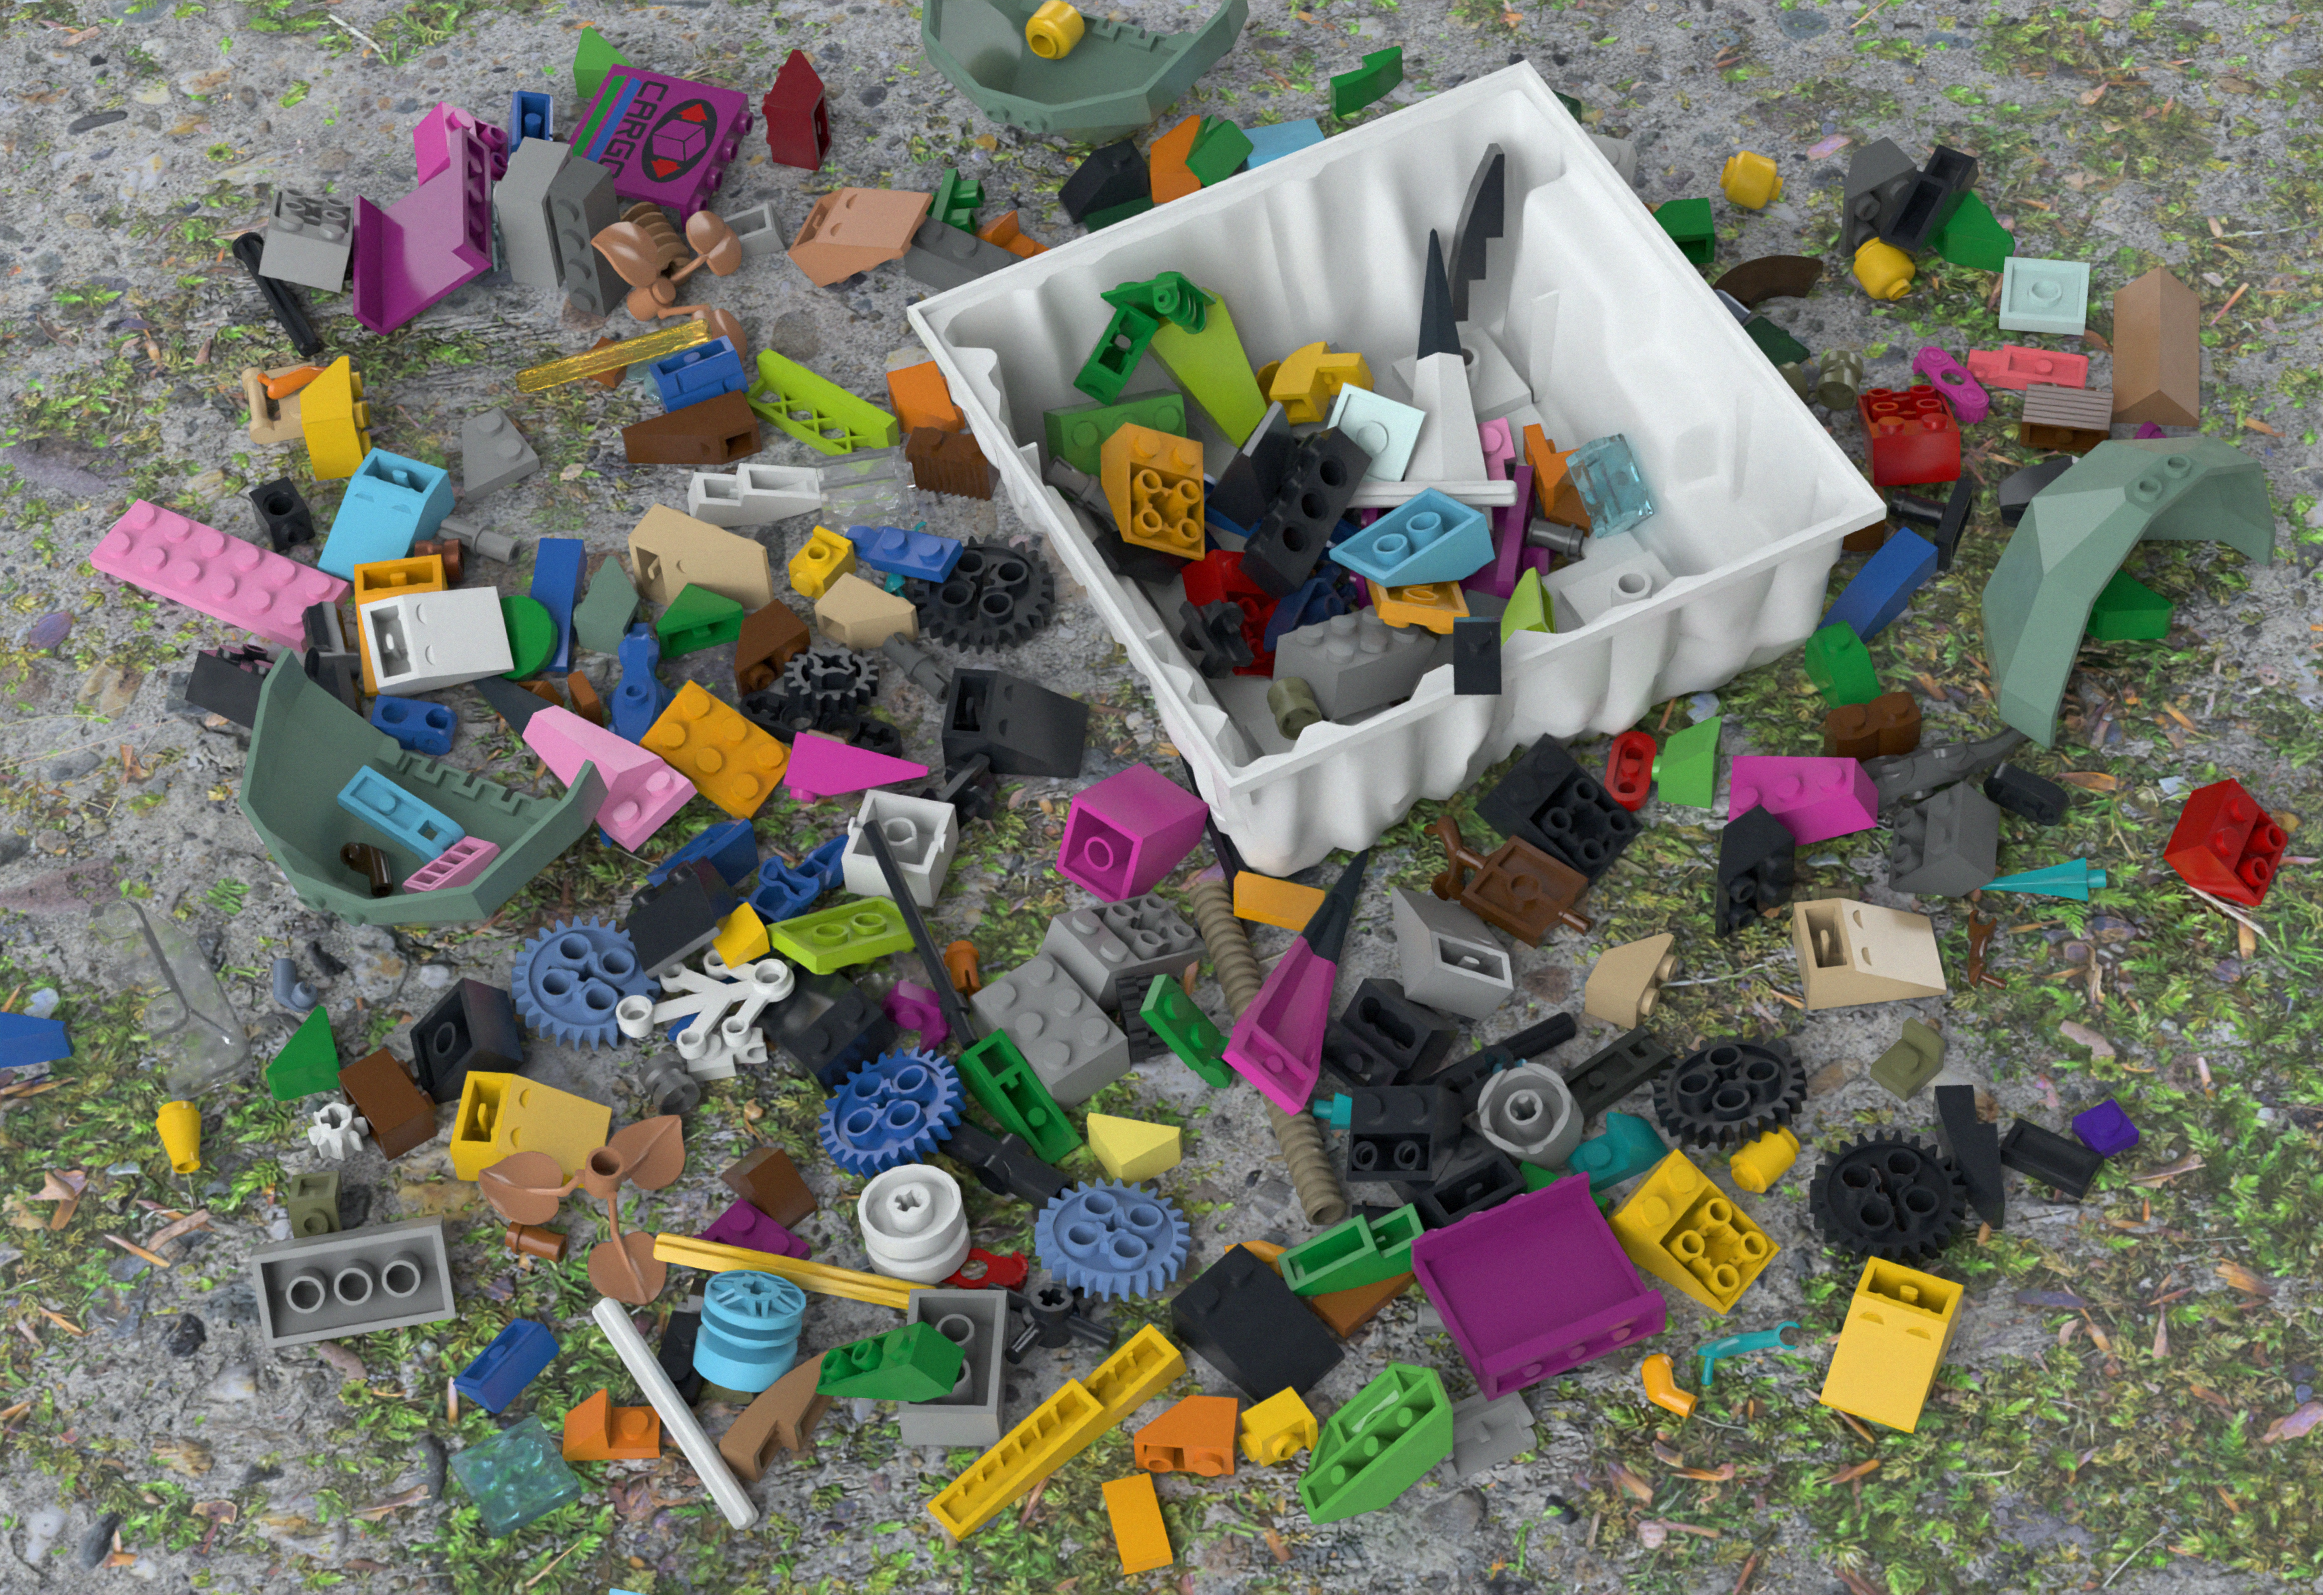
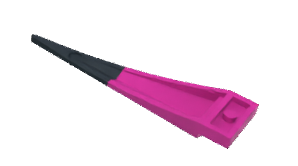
M1368 849L1357 853L1232 1028L1234 1033L1222 1055L1226 1062L1291 1117L1304 1108L1319 1076L1324 1031L1335 974L1351 911L1369 855Z

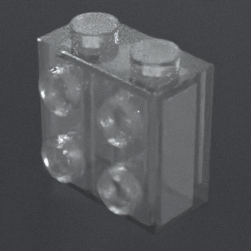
M900 445L814 459L825 529L844 537L851 525L869 526L874 531L878 526H888L909 531L913 528L911 517L919 516L915 490L907 491V488L915 487V480L911 461L903 462Z

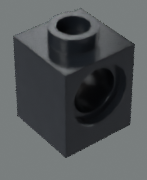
M288 476L249 492L256 522L276 553L315 537L308 507Z

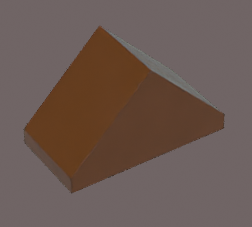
M757 1147L721 1174L722 1180L742 1199L788 1231L818 1209L816 1200L783 1148Z

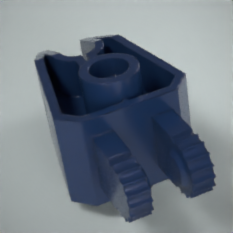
M1335 562L1328 563L1320 569L1313 579L1305 581L1300 591L1281 598L1265 628L1263 650L1266 653L1276 650L1278 636L1296 631L1301 626H1312L1328 621L1337 615L1352 613L1348 605L1352 602L1358 590L1353 583L1348 582L1335 591L1332 584L1342 571Z

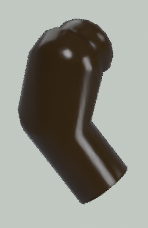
M348 842L341 848V862L349 866L351 870L369 877L373 895L386 896L393 891L394 887L389 860L384 851L364 843L357 844L356 842Z

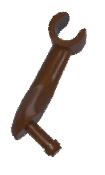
M1442 815L1436 825L1427 824L1424 827L1425 834H1438L1444 843L1448 857V870L1434 878L1431 883V889L1441 900L1447 901L1451 896L1453 900L1459 901L1461 893L1465 889L1462 880L1466 866L1455 861V856L1459 848H1462L1464 842L1458 822L1451 815Z
M1973 910L1969 915L1967 936L1972 941L1967 961L1969 983L1977 989L1983 981L1997 987L1999 990H2005L2008 985L2006 979H2000L1986 973L1988 943L1994 940L1997 918L1993 917L1992 921L1987 925H1980L1977 923L1979 910Z

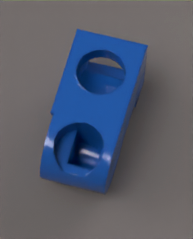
M378 694L370 724L385 735L397 739L401 749H417L425 754L440 756L450 751L458 717L452 709L445 705Z

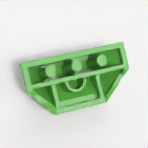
M1394 1362L1328 1419L1313 1449L1308 1471H1303L1297 1482L1312 1524L1322 1525L1386 1507L1453 1450V1408L1438 1371L1432 1368Z

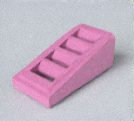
M466 836L445 851L440 857L414 873L402 884V887L407 894L469 885L488 867L501 849L495 843Z

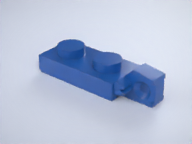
M851 525L844 538L852 541L854 555L860 556L863 561L870 563L873 570L940 583L946 580L964 551L960 540L888 526H878L874 531L869 526Z

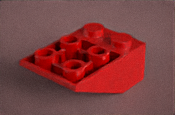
M1916 385L1911 387L1909 391L1893 392L1887 388H1874L1868 390L1867 394L1858 395L1856 405L1867 469L1873 485L1880 487L1957 481L1958 477L1961 478L1960 430L1942 392L1931 385Z
M1214 549L1205 554L1204 560H1195L1181 568L1187 601L1196 606H1204L1216 599H1220L1222 603H1238L1244 611L1245 618L1239 626L1241 637L1255 658L1249 667L1234 666L1232 671L1235 676L1273 679L1276 650L1266 653L1263 650L1265 628L1281 598L1273 600L1237 568L1245 552Z

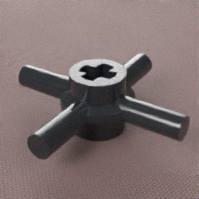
M990 1282L986 1290H1007L1009 1309L1022 1314V1322L1026 1329L1004 1352L1006 1359L1012 1364H1019L1036 1345L1049 1349L1059 1348L1068 1344L1072 1336L1110 1351L1118 1341L1117 1332L1080 1317V1309L1076 1303L1084 1296V1287L1079 1286L1070 1291L1061 1284L1046 1283L1034 1288L1030 1296L995 1282Z

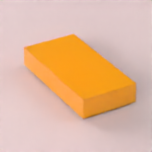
M1240 870L1234 878V916L1302 932L1325 899L1324 890Z
M1150 1472L1101 1483L1124 1575L1173 1564L1172 1552Z

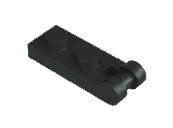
M1640 1025L1561 1077L1578 1103L1584 1116V1123L1653 1076H1659V1070L1670 1069L1669 1059L1677 1058L1676 1054L1665 1045L1659 1046L1655 1042V1034L1647 1026ZM1635 1055H1643L1644 1057L1639 1060Z

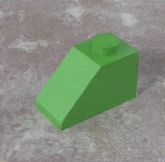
M1710 717L1667 738L1663 755H1655L1652 766L1651 779L1654 782H1658V801L1712 809L1720 777L1721 717Z

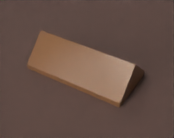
M2161 265L2114 293L2112 393H2114L2111 423L2144 424L2147 421H2151L2156 425L2198 427L2200 297Z

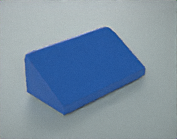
M515 1318L454 1380L453 1385L487 1410L498 1414L559 1353V1345L544 1324Z

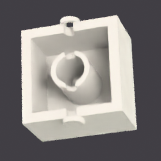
M868 789L857 818L851 817L848 825V835L850 837L841 858L846 891L871 897L883 895L889 900L895 901L862 829L865 823L871 820H878L917 905L933 908L959 840L955 804Z

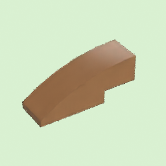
M829 1350L807 1360L782 1376L761 1393L734 1421L719 1442L721 1457L732 1473L759 1483L782 1446L800 1452L834 1396L820 1395L815 1392L821 1375L820 1366Z

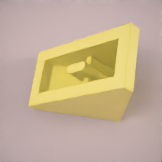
M1089 1112L1087 1127L1090 1148L1114 1181L1116 1178H1121L1124 1188H1130L1136 1181L1142 1184L1181 1163L1183 1158L1181 1128Z

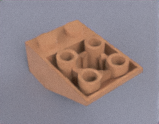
M844 187L817 199L787 255L818 288L833 282L842 283L851 275L862 270L869 272L884 261L902 258L912 246L911 239L916 230L927 219L926 211L934 197L930 193Z

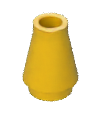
M173 1101L163 1105L158 1110L159 1117L156 1119L155 1125L170 1157L173 1171L180 1174L194 1172L201 1166L199 1154L202 1115L196 1110L195 1104L190 1101Z

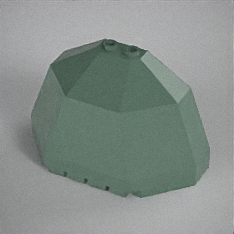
M923 0L921 37L929 63L978 106L989 120L1000 124L1007 122L1018 125L1032 133L1040 134L1044 132L1098 146L1153 123L1235 45L1249 15L1247 0H1224L1220 9L1196 33L1183 31L1175 35H1168L1151 30L1146 40H1144L1145 28L1113 21L1108 30L1109 19L1078 11L1084 21L1085 29L1081 40L1067 56L1062 59L1051 60L1035 54L1031 50L1025 35V27L1028 20L1045 3L1041 0Z
M2215 436L2103 440L2032 497L1982 593L1983 644L1999 719L2048 749L2055 745L2058 710L2094 602L2138 540H2221L2266 567L2271 564L2276 527L2261 463Z
M284 647L262 683L238 804L299 894L297 899L304 906L317 912H321L323 908L333 911L340 919L356 927H360L364 923L366 925L440 928L488 918L588 830L609 791L595 763L587 759L562 800L552 797L538 799L519 791L514 792L512 795V789L482 777H477L474 781L472 773L441 762L436 767V760L410 750H401L397 739L382 733L311 681L293 651ZM366 765L458 823L465 831V837L470 836L495 843L501 851L469 885L407 894L402 884L414 873L426 866V864L418 855L339 806L337 795L358 771ZM430 828L423 834L430 841L437 835ZM346 843H364L386 853L394 887L389 895H373L369 877L351 870L349 866L341 862L340 851Z

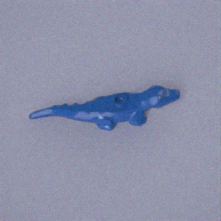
M648 622L635 623L619 644L618 655L620 664L623 667V674L616 688L606 698L608 710L612 715V722L607 725V731L636 745H639L642 738L675 698V693L672 689L665 687L656 678L655 669L659 661L660 645ZM599 826L602 844L607 848H611L613 839Z
M841 834L825 845L813 850L806 857L803 864L793 870L784 865L782 856L768 858L761 866L758 874L760 885L748 899L738 897L731 914L740 905L748 902L765 929L766 925L806 915L818 895L843 882L844 873L841 858L850 836ZM769 944L771 952H768L746 963L753 965L754 962L770 955L772 952L776 950V948ZM717 963L713 966H720L723 963ZM729 976L726 979L717 981L729 985L737 983L738 979ZM701 1011L683 1016L668 1031V1039L676 1041L678 1034L682 1030L689 1028Z

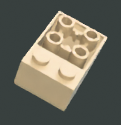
M658 503L652 506L627 537L638 595L670 607L687 583L737 601L741 603L742 609H761L775 600L766 547L754 539H745L725 531L716 524L705 523L688 516L679 509H671Z
M1844 898L1794 903L1792 940L1808 1010L1947 994L1930 917Z

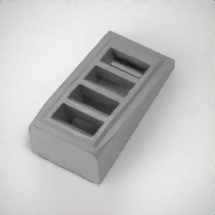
M771 202L722 218L725 224L729 225L737 235L742 249V257L773 253L786 249L782 223Z

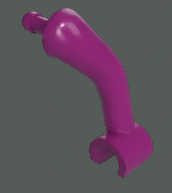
M1547 517L1544 521L1550 522V517ZM1541 546L1523 549V572L1535 567L1539 574L1548 575L1549 565L1555 560L1557 551Z

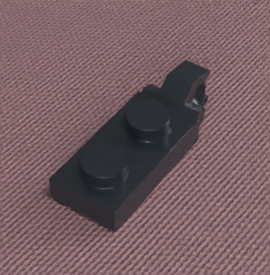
M695 1277L688 1293L687 1303L678 1301L675 1310H672L657 1357L658 1362L686 1404L694 1407L697 1406L705 1381V1377L701 1376L693 1366V1354L698 1328L703 1324L701 1321V1309L704 1303L705 1286L709 1281L708 1279Z

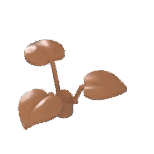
M698 211L690 216L686 224L687 238L694 250L701 255L669 279L656 278L660 270L658 264L654 262L658 253L657 246L651 236L639 225L631 222L615 223L600 231L591 240L590 244L605 255L617 273L630 285L636 287L627 296V306L637 320L647 322L657 315L663 320L671 315L693 313L691 316V326L699 344L701 345L727 335L742 364L747 352V339L741 325L731 313L723 308L711 311L710 307L706 304L669 308L673 305L676 297V290L673 285L705 261L713 273L720 277L732 274L741 264L742 249L740 241L729 225L725 224L721 217L709 211Z
M679 1115L653 1117L623 1128L610 1139L607 1146L592 1150L587 1156L585 1170L577 1169L575 1176L563 1187H561L563 1172L560 1166L550 1156L540 1152L516 1153L504 1158L493 1166L479 1170L478 1180L491 1205L506 1218L524 1225L542 1224L555 1218L559 1209L558 1197L568 1196L580 1183L584 1184L586 1191L590 1195L599 1199H606L608 1202L610 1233L613 1242L601 1243L592 1250L587 1264L591 1283L606 1297L637 1306L651 1305L659 1297L665 1283L666 1262L654 1258L653 1250L656 1239L648 1233L636 1231L628 1234L623 1239L621 1238L617 1210V1192L620 1190L622 1182H626L629 1178L641 1189L658 1190L672 1185L680 1177L685 1163V1149Z

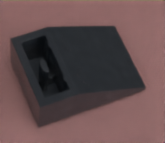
M954 668L941 735L945 768L955 758L970 762L977 753L989 757L990 764L988 767L990 773L1078 778L1090 707L1087 704L998 670Z
M1546 733L1525 751L1473 808L1505 841H1508L1514 834L1589 878L1588 887L1594 884L1644 827Z
M1463 1122L1460 1145L1436 1182H1388L1405 1205L1414 1204L1425 1221L1428 1230L1442 1229L1462 1221L1473 1212H1484L1505 1204L1516 1195L1528 1194V1183L1503 1151L1492 1145Z

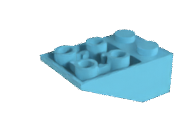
M373 447L351 478L317 565L318 571L354 582L355 564L415 557L416 541L431 540L440 528L441 521L447 518L455 506L448 471Z

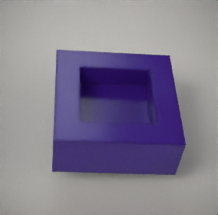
M2113 1098L2072 1119L2071 1129L2085 1147L2105 1156V1159L2138 1143L2139 1130Z

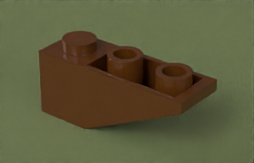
M741 389L621 429L626 458L631 464L723 465L762 451L758 422Z

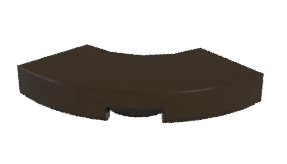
M1795 255L1762 257L1731 269L1720 277L1711 289L1726 291L1749 310L1759 302L1778 296H1793L1805 299L1823 272V261Z

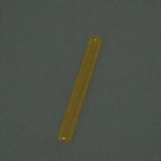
M700 318L520 370L515 374L516 385L519 392L529 394L709 342L713 339L712 327L709 320Z

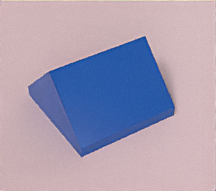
M748 818L711 824L649 873L646 878L649 883H653L657 887L668 879L666 877L667 874L679 863L689 860L692 864L705 855L731 888L760 865L753 826Z

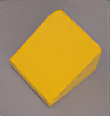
M748 902L740 905L730 915L723 933L711 940V943L729 970L771 952L766 929Z

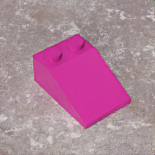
M797 732L782 788L790 790L788 798L814 805L817 797L828 799L867 791L868 789L872 790L920 780L927 776L929 767Z

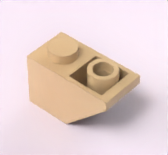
M847 572L814 605L818 633L838 644L846 643L847 648L850 650L858 647L863 650L881 647L890 635L899 643L894 637L895 632L903 633L909 641H915L919 636L916 606L903 597H895L877 588L874 583L867 579H859Z
M1665 932L1604 950L1585 983V1013L1631 1030L1640 1025L1645 1015L1650 1017L1658 1004L1660 997L1659 989L1664 981L1669 983L1673 979L1678 967L1679 957L1674 955V935Z

